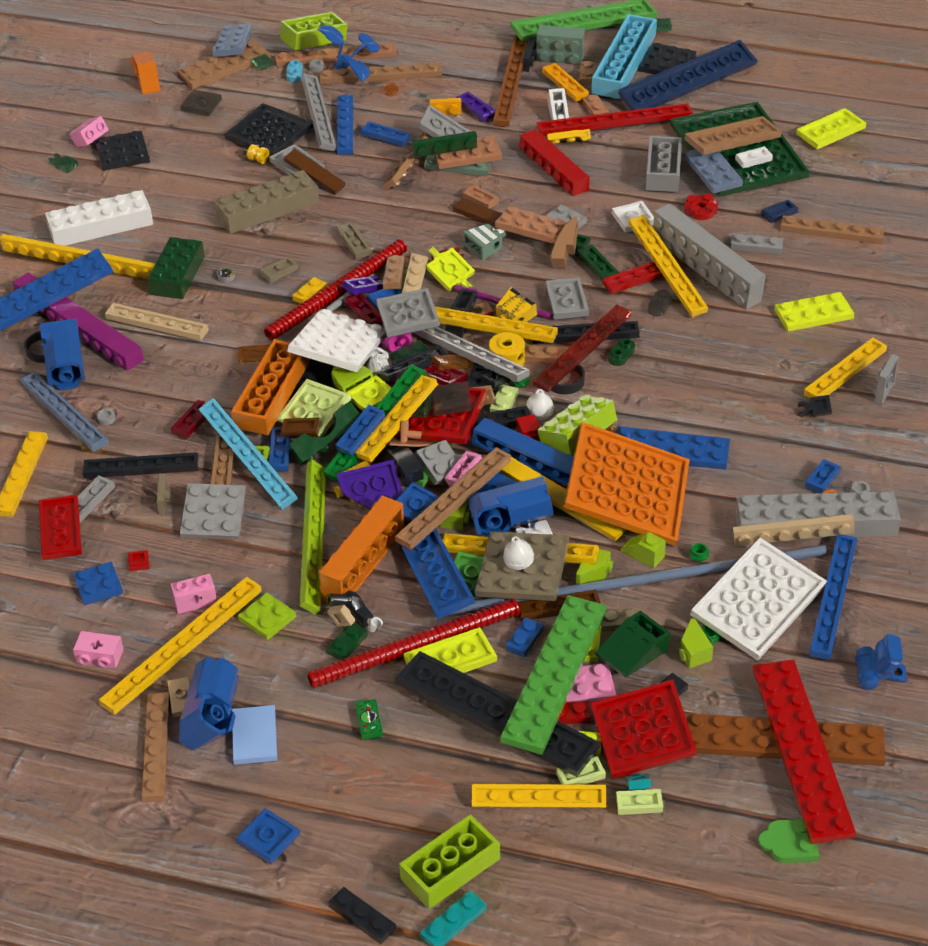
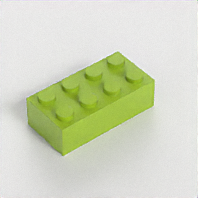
M333 12L281 21L280 38L296 51L320 45L326 46L332 42L317 29L324 25L333 26L343 35L342 41H346L348 24Z
M581 396L579 400L570 404L568 408L558 413L556 417L538 429L540 442L568 455H572L575 453L582 422L605 430L617 421L614 402L603 397Z
M470 814L399 863L400 880L428 909H431L500 859V842Z

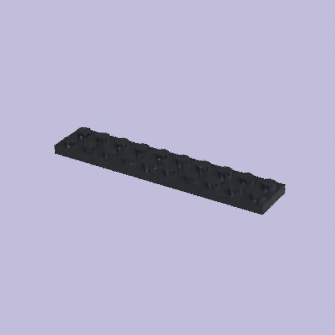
M421 651L395 677L396 684L500 738L518 701ZM557 721L543 754L527 752L578 777L599 750L600 742Z

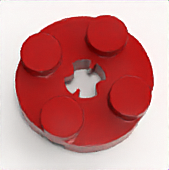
M712 194L689 195L685 202L684 211L689 217L692 215L696 220H708L713 218V214H717L718 203L713 199Z

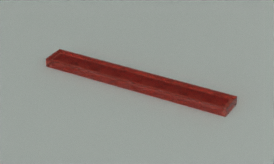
M616 304L535 378L533 386L546 392L553 389L631 316V311Z

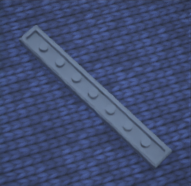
M33 372L20 379L21 385L92 452L109 444L108 438L39 374Z

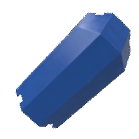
M77 319L41 323L40 331L49 385L53 386L54 384L61 391L77 388L79 382L85 380Z
M543 476L478 493L467 500L477 534H483L486 537L490 536V532H509L508 529L511 527L553 516L552 503Z
M206 657L196 663L180 719L179 742L191 750L212 743L233 729L236 716L234 711H230L239 675H237L238 667L225 658H218V661H212L213 657Z

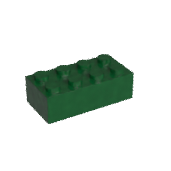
M178 237L169 238L148 277L150 295L176 299L184 298L204 259L202 241Z

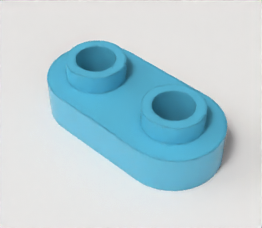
M292 60L287 65V81L291 83L300 82L303 74V64L298 60Z

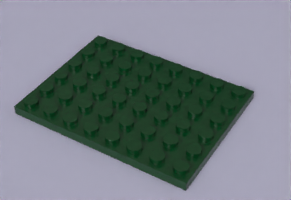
M758 101L670 119V126L678 137H682V144L687 151L694 150L695 148L684 140L686 133L761 116L765 117L773 125L775 124ZM781 134V137L773 140L721 151L722 156L743 180V186L717 192L716 194L719 197L810 177V171ZM766 147L773 155L772 161L742 168L735 159L738 153Z

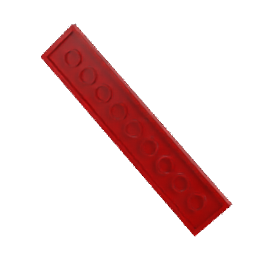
M795 660L753 665L752 671L810 843L817 844L855 838V827Z

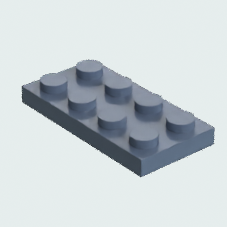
M252 25L225 26L212 50L213 57L243 54L253 31Z
M696 149L684 152L686 161L712 193L743 186L741 177L720 152L702 155Z

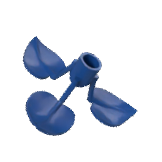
M330 25L319 27L317 30L322 32L330 42L340 45L339 53L336 57L338 60L334 67L339 70L341 68L347 69L350 66L361 83H363L370 75V70L363 62L356 61L353 57L364 46L370 52L375 53L380 50V45L368 34L360 33L358 39L363 44L351 56L347 54L341 55L344 45L342 41L344 37L341 32Z

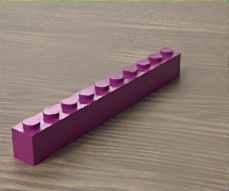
M29 272L12 282L13 291L38 278ZM67 297L38 311L54 322L77 319L81 341L126 371L144 361L141 346Z

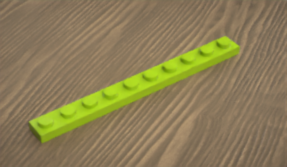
M311 459L307 463L300 606L316 615L321 609L320 577L318 574L323 560L326 476L323 472L325 467Z

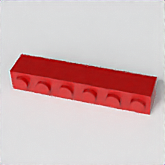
M534 129L520 135V150L559 183L565 191L575 196L589 190L590 176L538 130Z

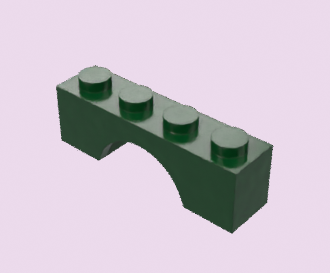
M349 401L333 413L334 426L329 435L322 438H314L304 433L287 447L299 464L303 462L307 464L311 459L314 460L316 458L314 455L317 452L324 453L331 448L329 445L334 440L338 442L360 416V413L352 402Z

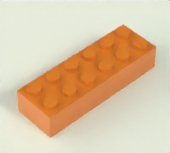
M273 340L232 409V420L240 430L269 435L310 363L307 357L287 352L290 342Z
M382 496L378 502L373 504L369 513L365 514L359 525L353 528L350 536L343 540L340 548L331 555L326 565L320 568L318 575L320 577L322 600L327 602L329 593L345 594L348 590L354 592L358 590L395 544V536L404 529L403 503Z

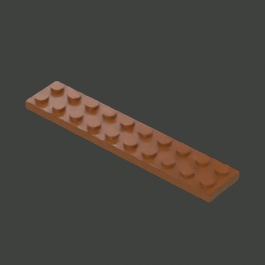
M684 713L697 753L782 759L768 718ZM817 722L831 762L885 765L883 726Z

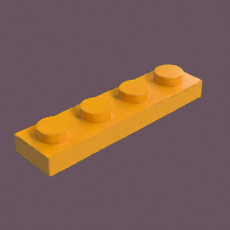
M556 63L542 67V73L559 88H564L565 93L575 102L581 101L582 97L589 96V91Z

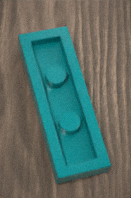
M470 890L420 932V938L429 946H444L487 910V904Z

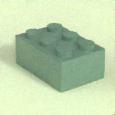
M540 25L537 33V61L580 65L584 58L585 29Z

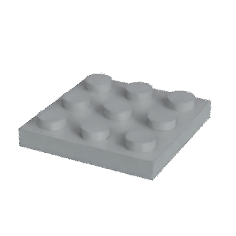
M428 288L376 299L387 337L440 326Z
M188 483L180 530L181 538L239 540L246 486Z

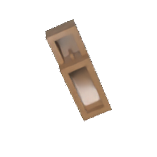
M575 216L565 225L555 242L551 255L552 268H566L568 254L575 255L579 227L577 217Z

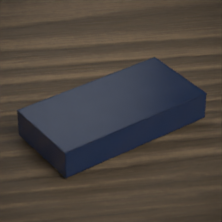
M790 200L761 210V215L770 223L781 220L783 215L791 216L798 213V207Z

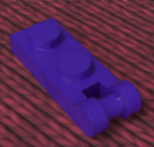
M468 91L456 97L461 98V106L477 116L480 122H484L487 118H492L495 115V110Z
M377 276L344 280L342 287L348 290V293L358 295L383 289V281Z

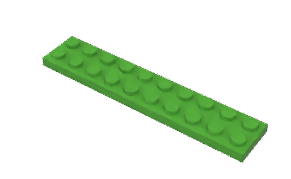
M631 0L510 21V27L521 41H529L531 37L537 36L540 25L589 30L617 24L622 25L628 14L657 18L658 12L647 0Z
M567 595L504 728L500 743L543 754L605 616L607 605Z

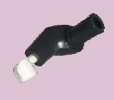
M348 590L345 594H328L327 604L329 607L345 605L351 611L355 620L364 627L368 626L370 632H375L376 628L381 629L383 621L373 616L356 592Z

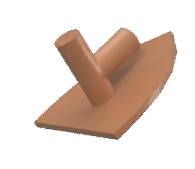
M401 420L400 438H392L390 440V445L420 447L433 445V443L408 439H421L422 432L408 430V420Z

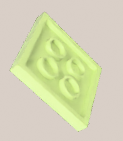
M306 379L283 409L276 422L282 426L284 419L320 418L318 437L314 438H322L334 423L333 413L352 398L348 393Z

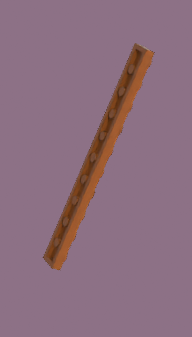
M517 35L514 36L493 119V125L501 127L509 126L523 70V57L529 42L521 41Z

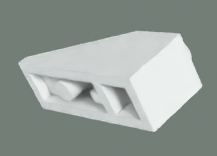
M549 89L547 100L551 120L569 118L565 89Z

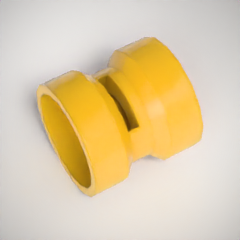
M254 144L250 145L247 151L248 160H257L261 164L267 162L269 150L264 147L259 148V146Z

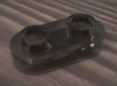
M665 289L657 291L649 302V314L655 317L664 315L672 302V293Z

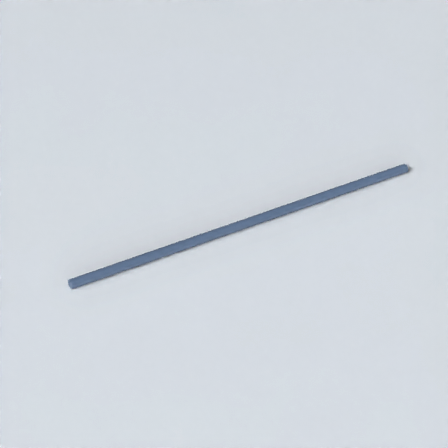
M825 545L784 551L783 553L797 560L826 555L827 551ZM739 559L559 587L557 595L589 590L603 591L728 571ZM511 598L476 600L474 604L449 615L487 609V607L492 608L493 605L498 606L501 602L504 604V601H510ZM515 599V600H516L517 602H519V601H525V600H529V599Z

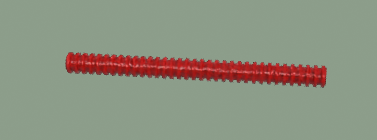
M398 239L370 257V259H367L355 267V269H352L328 285V287H325L316 295H313L265 327V336L271 341L279 338L288 330H291L300 322L331 303V301L346 293L348 290L342 287L344 280L369 277L386 266L388 257L393 255L401 256L407 252L406 243L402 239Z
M515 599L506 600L504 604L501 602L498 606L487 607V610L481 609V612L476 611L475 614L464 615L463 618L453 619L452 622L447 621L446 624L442 623L440 626H434V629L428 628V631L423 630L422 633L417 632L416 635L405 636L404 639L400 638L398 642L394 640L392 644L389 642L386 646L381 645L380 648L375 647L374 650L363 651L362 654L358 653L356 657L352 655L350 659L345 658L344 661L339 660L338 663L327 664L325 668L321 666L319 670L317 668L314 669V672L308 671V681L311 687L316 689L318 685L322 687L324 683L327 685L330 681L335 682V679L341 680L342 677L347 678L348 675L358 674L360 670L372 669V666L377 667L378 664L383 665L384 662L394 661L396 657L400 659L406 652L479 627L483 629L485 625L488 627L491 623L502 622V619L507 620L508 617L513 618L514 615L519 616V605Z

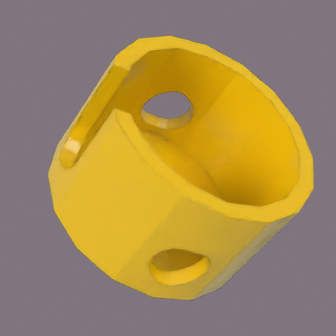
M503 332L491 338L489 351L518 365H524L525 341L521 336L512 332Z

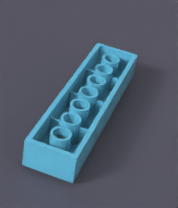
M631 14L627 15L592 77V94L621 99L618 95L619 89L629 86L656 36L657 19Z

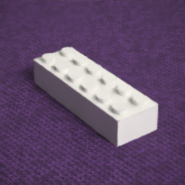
M143 190L45 213L53 243L63 246L153 225L151 208Z

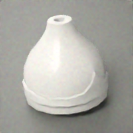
M382 354L374 355L366 363V368L372 371L373 376L377 375V372L390 367L387 359Z
M538 389L536 393L532 394L526 404L529 414H534L537 420L549 418L554 411L552 399L542 389Z
M513 537L504 548L503 559L509 568L521 570L533 563L534 552L530 544L525 540Z

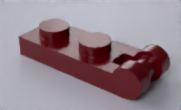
M361 293L344 298V304L359 319L371 325L383 324L379 311Z
M198 399L171 427V434L188 439L206 420L199 411V408L206 404L205 401Z

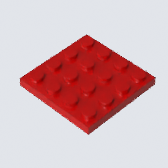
M673 680L590 703L613 779L698 755Z

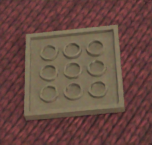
M490 532L475 588L476 597L556 601L570 541L569 535ZM513 537L525 540L530 544L534 552L533 563L525 569L513 570L506 566L504 562V548Z

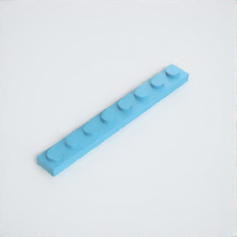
M214 398L199 408L202 415L282 510L298 499Z

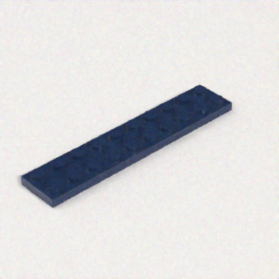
M737 40L619 89L618 95L630 110L654 108L756 65L758 60L741 40Z

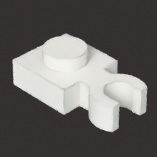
M547 520L529 523L528 528L519 527L516 529V533L553 534Z

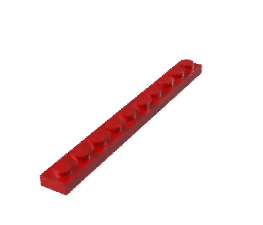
M686 103L537 122L536 128L543 136H547L551 133L589 129L593 131L603 128L609 129L611 127L670 121L673 118L693 115V111L689 104Z

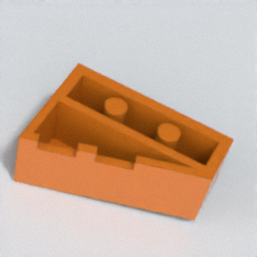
M150 51L132 54V59H130L131 68H133V72L137 75L142 94L161 91L156 62Z

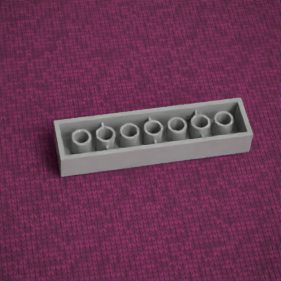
M670 203L654 212V230L668 250L678 259L682 260L745 310L762 301L765 274Z
M894 491L737 496L735 508L737 527L853 514L854 534H846L852 537L898 536L901 521ZM837 535L817 538H837Z

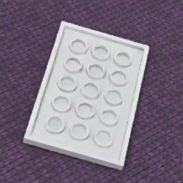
M324 309L320 310L289 344L287 352L358 372L381 343V339L386 336V331L381 325H371L364 320H354L347 315H337L330 310Z
M759 538L695 605L690 615L756 660H759L821 592L827 581L762 538Z

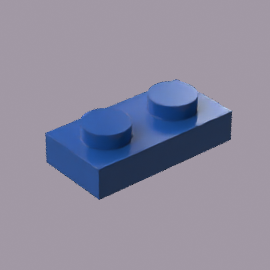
M823 459L806 480L805 487L822 493L840 473L841 466Z
M525 617L506 644V651L524 658L543 632L544 625Z

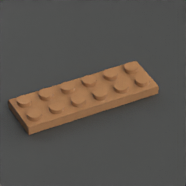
M250 41L247 43L243 54L211 56L206 60L198 61L193 65L177 70V75L188 86L195 89L271 59V54L256 41Z
M761 116L686 133L684 140L699 151L700 154L708 155L714 152L773 140L781 137L782 131L765 117Z

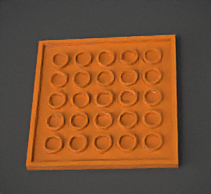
M582 422L563 508L638 534L650 532L666 540L667 544L675 546L678 542L690 459Z

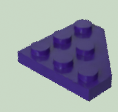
M393 460L336 475L342 495L369 510L372 509L373 504L378 502L382 496L396 501L403 493Z

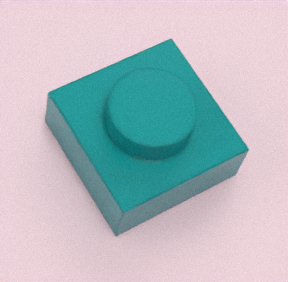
M648 774L626 776L627 787L629 790H646V788L651 787V778Z

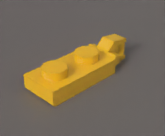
M587 129L551 133L545 138L553 145L560 144V141L565 140L566 143L575 142V139H579L582 142L591 139L590 130Z

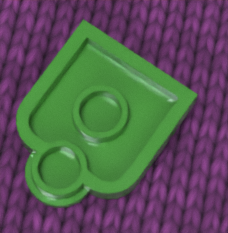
M458 551L454 563L472 596H474L484 557Z
M803 819L773 821L769 824L768 830L759 835L758 842L761 848L771 853L773 859L779 863L819 861L817 844L810 843Z

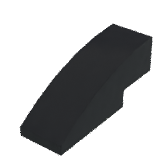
M461 288L451 309L472 313L478 291ZM445 324L446 331L463 338L467 328Z
M392 446L385 449L389 460L394 461L398 477L403 479L405 485L424 479L421 464L407 446Z

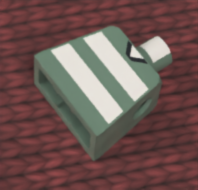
M489 224L474 227L464 231V245L481 260H485L502 248V238L506 236V232L502 229L495 230Z

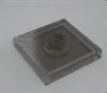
M193 89L181 104L180 109L184 112L210 116L222 100V96L216 93Z
M468 381L437 386L432 391L435 416L472 410Z

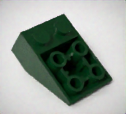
M640 610L627 618L595 652V655L626 678L667 652L671 632Z

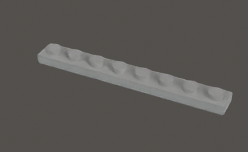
M303 73L301 80L319 148L325 151H335L336 143L318 77Z
M439 327L412 332L421 338L431 341L433 344L442 346L446 350L471 360V362L478 363L484 366V368L497 372V374L503 375L514 382H519L529 377V369Z

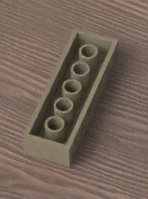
M304 170L215 200L216 217L226 230L232 234L319 203L318 186Z

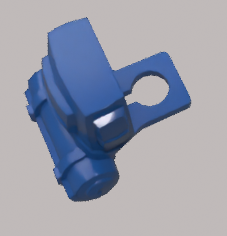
M887 634L875 645L874 649L864 646L856 651L855 660L858 664V680L862 689H875L879 684V680L885 679L906 683V667L900 664L903 661L900 637ZM898 669L901 672V676L895 675L894 671Z

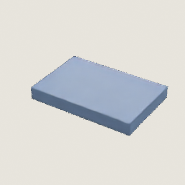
M275 705L232 709L236 716L233 726L234 765L278 761Z

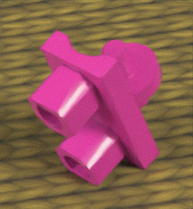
M406 333L398 336L383 337L381 339L382 348L388 349L390 355H395L403 346H409L412 343V334Z

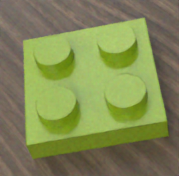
M266 592L238 615V620L268 641L296 618V611Z

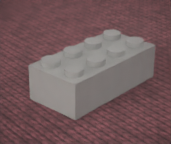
M649 137L646 190L679 192L682 137Z

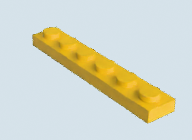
M872 337L806 387L804 395L809 398L830 395L886 352L887 345Z
M421 375L355 452L357 458L372 462L399 431L401 420H408L438 385L436 379Z
M28 432L1 491L0 516H14L48 439L47 433Z
M472 784V807L606 808V785Z

